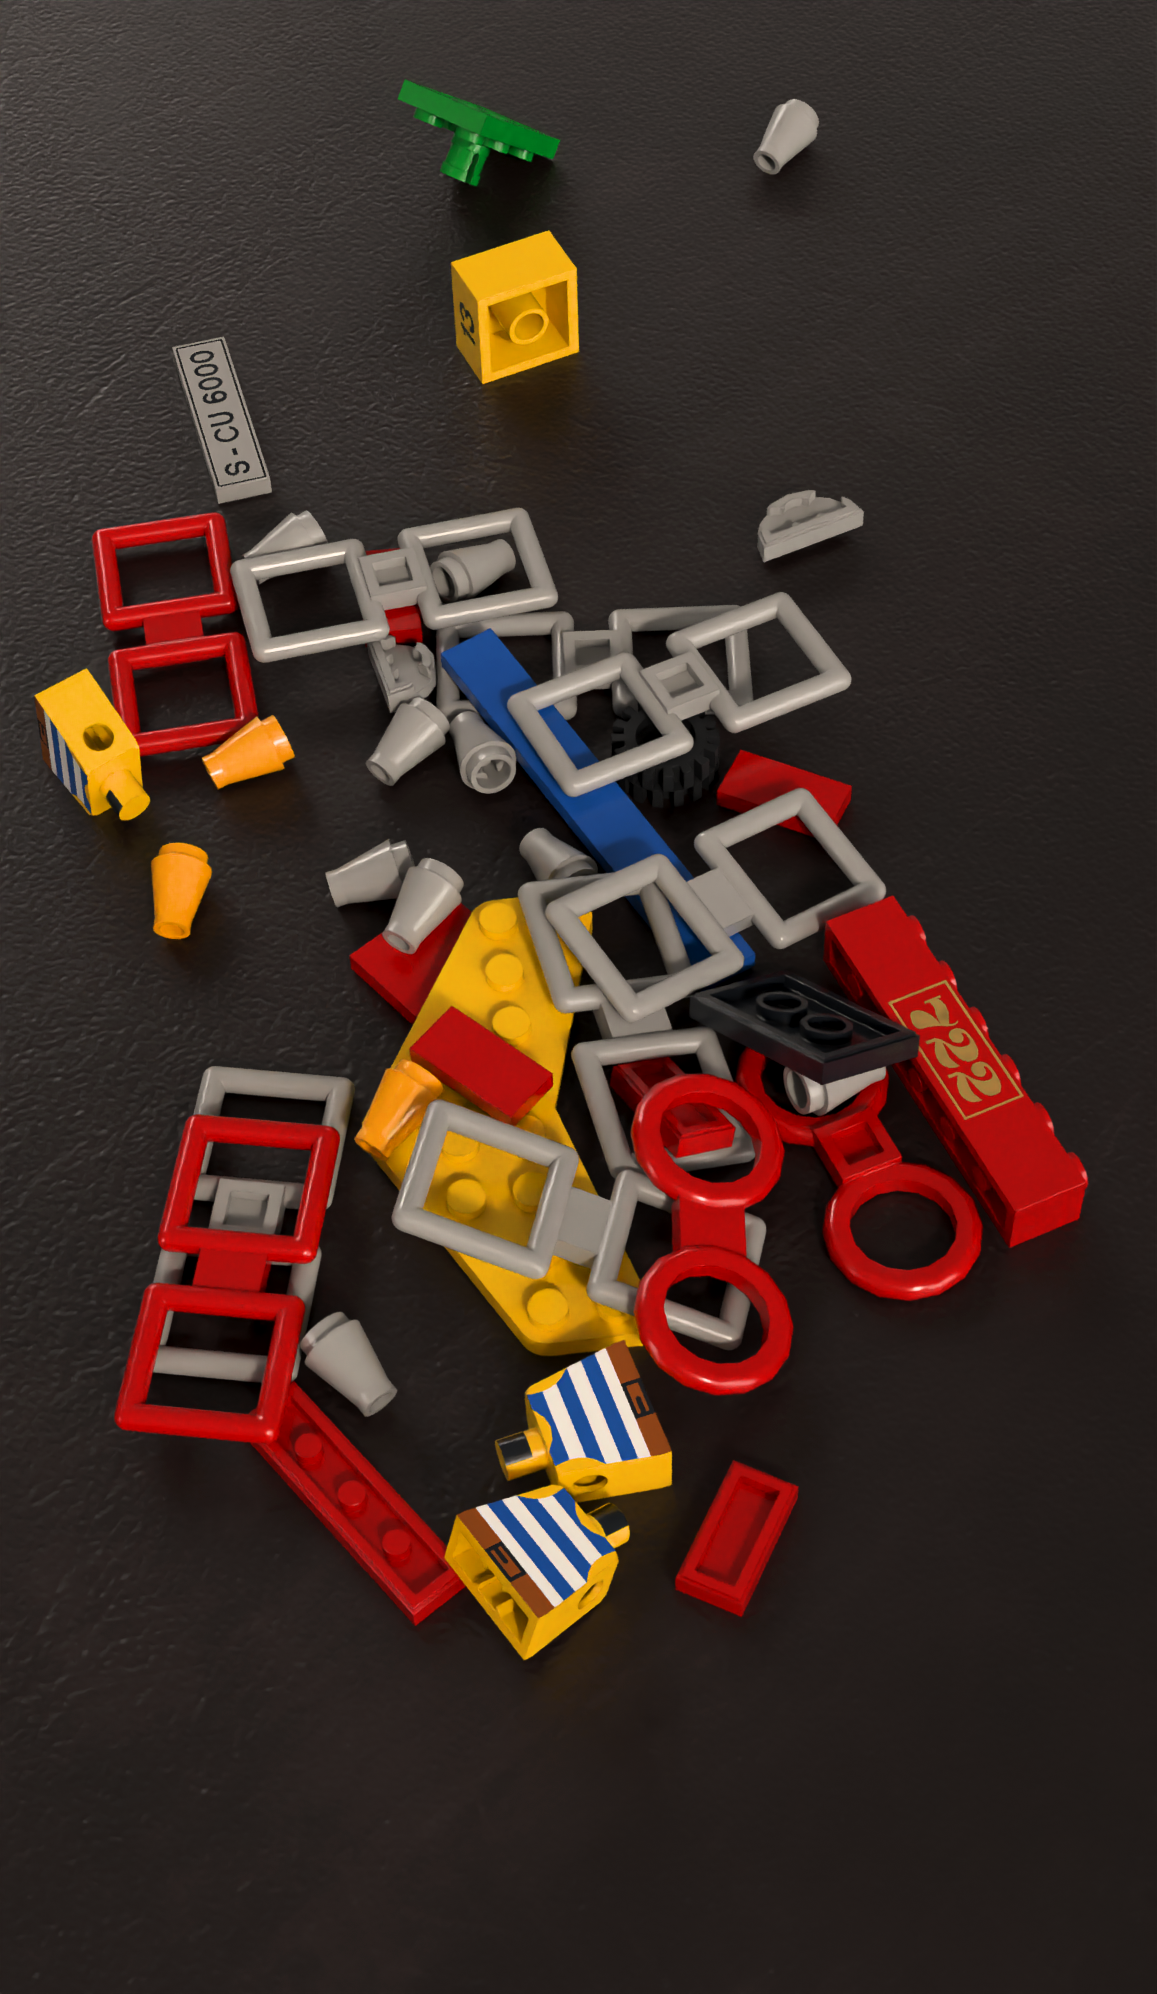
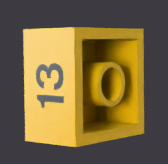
M549 230L451 262L456 345L482 384L579 352L577 268Z

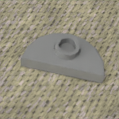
M815 490L787 494L768 506L767 515L761 521L758 528L757 548L763 562L772 560L863 526L864 511L845 497H841V502L831 498L815 497Z
M388 635L381 641L367 643L369 658L390 713L396 712L402 703L409 704L415 697L423 699L428 697L436 686V667L434 655L426 645L417 642L415 648L397 645L396 637Z

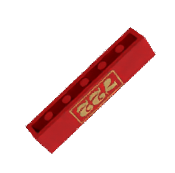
M890 896L826 921L823 960L847 998L920 1035L918 1057L895 1063L891 1066L1007 1246L1011 1248L1080 1218L1085 1189L1088 1187V1178L1082 1162L1075 1153H1067L1054 1135L1053 1123L1047 1110L1041 1103H1033L1021 1086V1078L1014 1061L1007 1054L1001 1055L990 1040L988 1028L982 1014L976 1007L969 1008L959 994L956 979L951 968L945 961H937L927 946L926 936L918 919L913 915L907 916L895 897Z

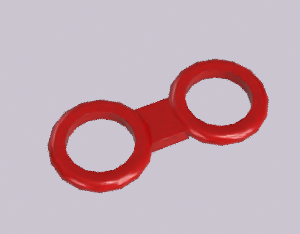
M746 1047L739 1056L734 1082L761 1100L778 1124L782 1141L788 1144L814 1147L838 1187L826 1205L822 1234L832 1263L850 1283L878 1297L913 1301L940 1295L962 1281L980 1255L983 1233L982 1221L973 1198L954 1178L925 1164L902 1162L901 1153L878 1118V1114L885 1106L889 1085L887 1069L883 1080L872 1083L861 1090L852 1104L836 1114L821 1117L800 1116L777 1106L765 1093L761 1080L762 1072L772 1059ZM893 1191L918 1193L936 1202L950 1217L955 1231V1241L945 1256L929 1266L912 1270L888 1268L869 1259L855 1244L850 1229L851 1219L862 1204L876 1195Z
M678 1074L655 1084L637 1104L630 1132L636 1161L652 1184L674 1200L671 1205L673 1252L658 1258L639 1281L633 1313L639 1339L660 1369L683 1386L715 1396L746 1394L775 1377L789 1357L794 1329L786 1297L769 1273L748 1259L746 1255L745 1208L762 1201L778 1182L785 1150L778 1124L761 1100L736 1082L711 1074ZM689 1103H704L723 1109L737 1119L751 1137L755 1152L753 1170L749 1175L734 1182L712 1183L691 1176L675 1164L664 1148L660 1133L662 1117L668 1110ZM710 1276L735 1286L747 1295L759 1312L763 1336L758 1353L740 1363L718 1364L699 1358L679 1343L668 1327L664 1304L669 1288L688 1277Z

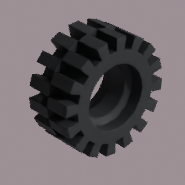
M639 703L638 712L628 706L622 711V720L616 719L613 725V734H611L612 756L663 737ZM705 712L682 720V723L693 737L694 744L692 749L686 754L620 779L619 786L625 794L633 790V800L643 804L647 796L652 797V807L663 808V799L672 798L673 807L684 806V795L687 794L694 802L702 797V788L709 791L714 785V776L718 777L720 747L719 729H716V720L712 714L705 717Z

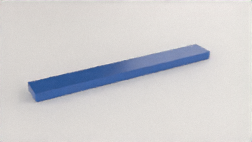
M491 628L441 653V663L444 670L491 729L514 749L518 763L606 873L617 872L653 854H662L669 859L686 882L694 879L616 781L578 797H569L562 791L507 708L508 699L513 694L534 687L537 684ZM554 705L538 710L578 770L599 762ZM625 896L650 927L640 896ZM668 900L691 966L712 956ZM739 932L730 936V938L744 956L743 967L738 972L701 989L700 992L713 989L755 966V952Z

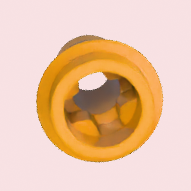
M271 715L261 721L256 716L212 753L201 759L215 787L219 790L228 784L283 770V763L294 758L295 755L275 716Z
M187 843L166 844L160 848L159 856L155 857L151 862L155 914L153 930L162 937L184 939L190 935L192 921L212 875V869L207 864V853L197 846Z
M401 1059L394 1069L387 1068L362 1128L354 1138L355 1142L373 1157L387 1161L394 1150L421 1126L427 1106L430 1102L437 1100L444 1091L442 1083L429 1071L406 1059Z

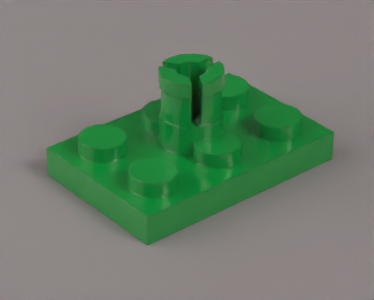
M406 79L398 96V100L416 107L413 115L414 118L454 132L446 160L442 163L440 172L473 186H478L481 178L480 173L491 149L504 154L509 153L532 162L534 154L553 159L560 142L557 138L483 106Z

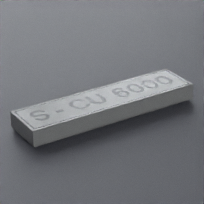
M219 337L172 347L174 362L218 504L271 493L270 476L225 338Z

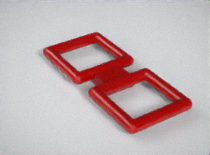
M210 512L103 528L95 531L92 536V547L103 625L110 631L144 627L146 645L117 649L112 651L108 657L113 705L136 739L140 749V757L223 744L256 716L259 718L244 636L239 632L204 636L201 618L230 614L235 612L239 606L230 574V568L233 563L224 517L220 513ZM205 536L214 593L130 606L123 605L116 549ZM225 657L235 718L141 732L133 677L134 670Z
M202 1114L192 1115L186 1120L157 1240L159 1246L167 1252L198 1254L199 1258L192 1286L156 1282L147 1286L144 1291L114 1413L115 1423L120 1429L258 1444H271L278 1439L304 1320L305 1304L300 1297L295 1295L266 1293V1287L272 1261L308 1264L317 1255L340 1144V1134L334 1127ZM208 1142L311 1151L293 1236L188 1226ZM168 1311L275 1321L255 1414L146 1404Z

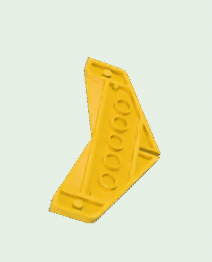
M518 897L484 902L471 913L391 1068L394 1069L401 1059L411 1061L409 1048L453 1006L553 1073V1087L515 1127L569 1146L576 1151L556 1110L574 1013H561L553 1004ZM591 911L578 918L592 935ZM557 933L574 985L580 986L583 966ZM442 1083L444 1091L438 1099L493 1118ZM420 1127L394 1150L387 1161L373 1157L399 1191ZM447 1131L423 1209L527 1247L549 1168ZM579 1157L572 1186L598 1196ZM446 1248L522 1345L534 1354L558 1356L600 1351L625 1340L627 1347L643 1346L639 1339L634 1316L596 1303L588 1297L586 1288L591 1269L553 1255L547 1274L540 1279H531ZM624 1251L617 1281L638 1288L640 1279L626 1251Z

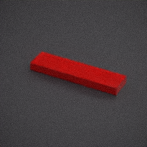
M293 1380L290 1383L278 1439L271 1444H250L414 1626L418 1625L466 1587L444 1558L447 1546ZM256 1408L248 1414H255Z

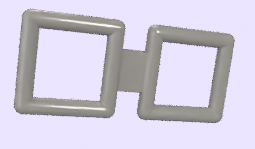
M512 508L403 529L397 537L399 550L367 555L361 541L347 539L235 561L230 568L231 578L254 658L261 663L381 641L390 632L385 614L386 610L418 604L424 624L432 630L550 608L557 603L558 592L529 514L523 508ZM511 532L531 588L442 605L423 548ZM345 563L363 620L272 638L256 580Z
M778 592L670 634L666 640V647L673 657L671 659L643 669L633 654L622 652L513 694L508 699L507 708L562 791L569 797H578L688 753L693 747L694 740L682 723L684 719L711 709L727 731L738 733L846 690L851 684V675L793 599L785 592ZM777 618L820 674L738 706L697 649ZM622 679L663 737L578 770L538 710Z
M715 605L617 609L609 616V630L574 631L573 617L565 611L520 613L437 629L436 707L444 714L449 724L460 713L472 711L479 714L469 700H460V688L442 667L441 653L458 645L459 638H472L489 628L498 637L551 635L553 679L622 652L633 654L632 632L682 630L741 606ZM747 630L725 638L729 690L727 691L738 706L753 701ZM622 679L595 688L612 689V706L617 716L622 718V711L628 706L638 712V701ZM577 696L554 704L565 720L575 716L577 712ZM711 709L705 711V715H714Z
M796 788L699 833L694 840V847L711 871L686 882L665 855L653 854L550 902L546 907L545 915L619 1015L627 1022H636L738 972L744 965V956L730 936L755 925L772 947L784 949L825 929L826 921L882 900L886 894V886L813 795L805 788ZM797 815L854 887L783 921L726 848ZM655 882L712 956L635 993L578 917Z
M612 873L527 882L519 888L518 899L553 1004L561 1013L593 1010L603 1039L578 1043L573 1048L571 1057L609 1172L614 1179H616V1176L621 1171L628 1169L646 1175L636 1161L635 1152L631 1153L602 1066L696 1053L703 1074H711L733 1081L717 1035L708 1026L673 1030L665 1008L639 1021L627 1022L619 1015L597 984L574 985L557 932L546 918V907L550 902ZM655 882L625 896H640L668 975L626 980L635 993L691 966L668 900ZM718 1108L736 1127L732 1147L675 1158L667 1148L665 1150L675 1164L683 1170H700L751 1161L755 1157L751 1137L737 1119L723 1109Z
M212 1066L206 1069L202 1076L193 1115L220 1116L225 1093L326 1102L321 1125L332 1126L340 1134V1144L326 1207L328 1209L333 1202L355 1093L352 1081L345 1077ZM208 1142L194 1200L214 1202L208 1228L280 1235L285 1209L299 1210L304 1183L206 1175L214 1143ZM319 1246L315 1259L308 1264L272 1261V1265L292 1266L286 1294L300 1297L305 1304V1315L291 1382L298 1375L302 1355L300 1343L306 1335L322 1256ZM161 1248L153 1283L181 1284L187 1257L199 1258V1255L167 1252ZM173 1311L167 1312L153 1373L262 1383L268 1357L266 1355L166 1346L174 1314Z
M437 1099L430 1102L426 1108L391 1219L393 1225L400 1231L531 1279H540L547 1274L553 1255L591 1269L586 1288L588 1297L596 1303L634 1316L633 1310L638 1288L619 1282L617 1278L637 1201L672 1213L671 1205L674 1200L656 1188L647 1175L629 1169L621 1171L616 1176L610 1200L575 1188L572 1185L579 1163V1156L573 1148L451 1102ZM447 1131L549 1168L527 1247L423 1209ZM745 1212L746 1255L748 1259L759 1266L766 1235V1225L761 1218ZM727 1282L719 1318L666 1298L664 1310L670 1330L724 1350H734L742 1342L751 1301L747 1295Z

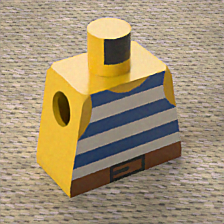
M86 668L34 695L43 760L89 815L97 816L113 808L121 820H130L140 815L148 807L150 797L143 789L139 746L88 669Z
M625 1340L614 1343L531 1385L525 1392L526 1418L529 1429L495 1440L498 1459L507 1481L545 1469L551 1485L564 1487L576 1503L655 1490L672 1485V1450Z
M553 1484L457 1514L444 1558L522 1659L526 1660L535 1655L602 1601L608 1592L619 1561L615 1548L629 1540L630 1530L624 1514L616 1505L607 1503L585 1514L564 1487Z

